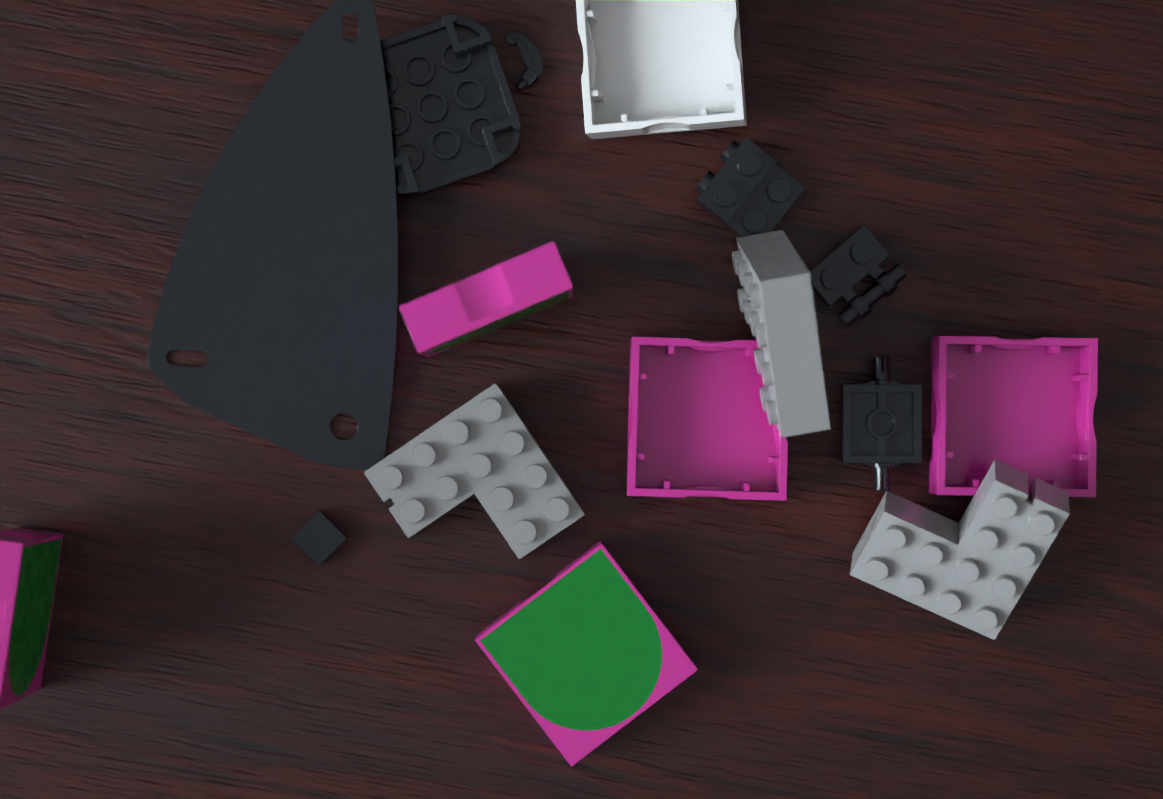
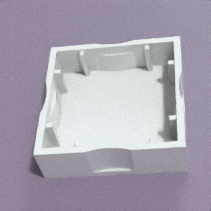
M576 0L578 33L581 38L584 55L581 76L585 134L589 138L602 139L747 126L738 0Z

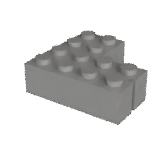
M783 230L736 238L738 251L732 252V261L735 274L739 275L740 284L744 287L737 289L738 302L741 312H744L746 323L750 324L751 333L753 336H756L757 345L760 348L754 350V358L757 372L761 374L764 387L759 388L763 411L767 412L769 425L776 424L782 438L831 429L810 272Z
M497 383L363 472L383 502L391 498L394 505L388 509L408 538L475 494L518 559H521L585 515V512Z
M996 459L993 461L959 523L886 491L852 553L850 575L995 640L1070 514L1068 492L1035 477L1031 484L1032 501L1027 499L1029 495L1028 474Z

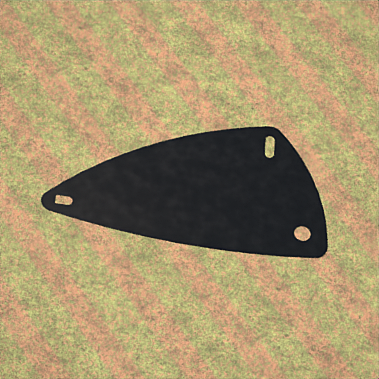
M336 0L292 48L265 83L242 117L211 171L188 220L167 276L155 317L147 352V362L153 374L189 405L315 463L339 468L365 470L380 462L385 455L392 402L398 306L396 178L384 62L373 1ZM343 14H359L358 38L354 42H347L343 38ZM172 350L202 351L208 355L209 361L204 367L172 366L167 362L166 356ZM347 413L356 420L357 431L352 438L340 440L332 434L330 423L337 414Z

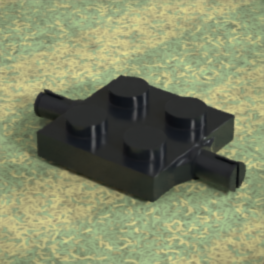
M873 357L874 381L864 384L841 385V463H863L874 467L873 491H890V467L901 463H922V384H900L895 381H889L890 357H882V372L881 357Z

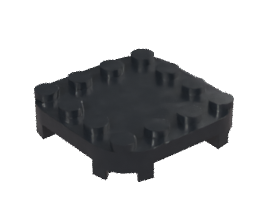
M458 14L444 15L441 20L380 41L391 118L396 195L405 197L423 195L492 171L507 163L519 150L522 135L519 115L493 40L486 28L473 19L458 16Z

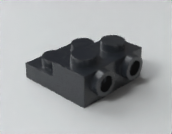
M745 137L741 144L733 140L720 156V159L725 164L715 175L709 170L695 189L701 194L695 202L738 237L771 232L806 187L775 164L776 160Z

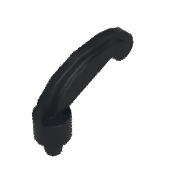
M512 32L507 35L506 41L509 45L517 44L527 67L519 76L521 81L516 85V90L522 91L526 86L531 87L539 79L543 71L542 58L537 47L528 37L518 32Z

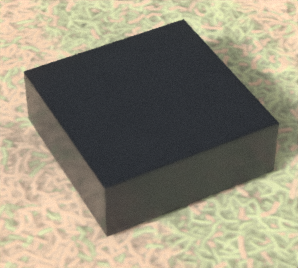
M321 510L292 537L319 566L348 538Z

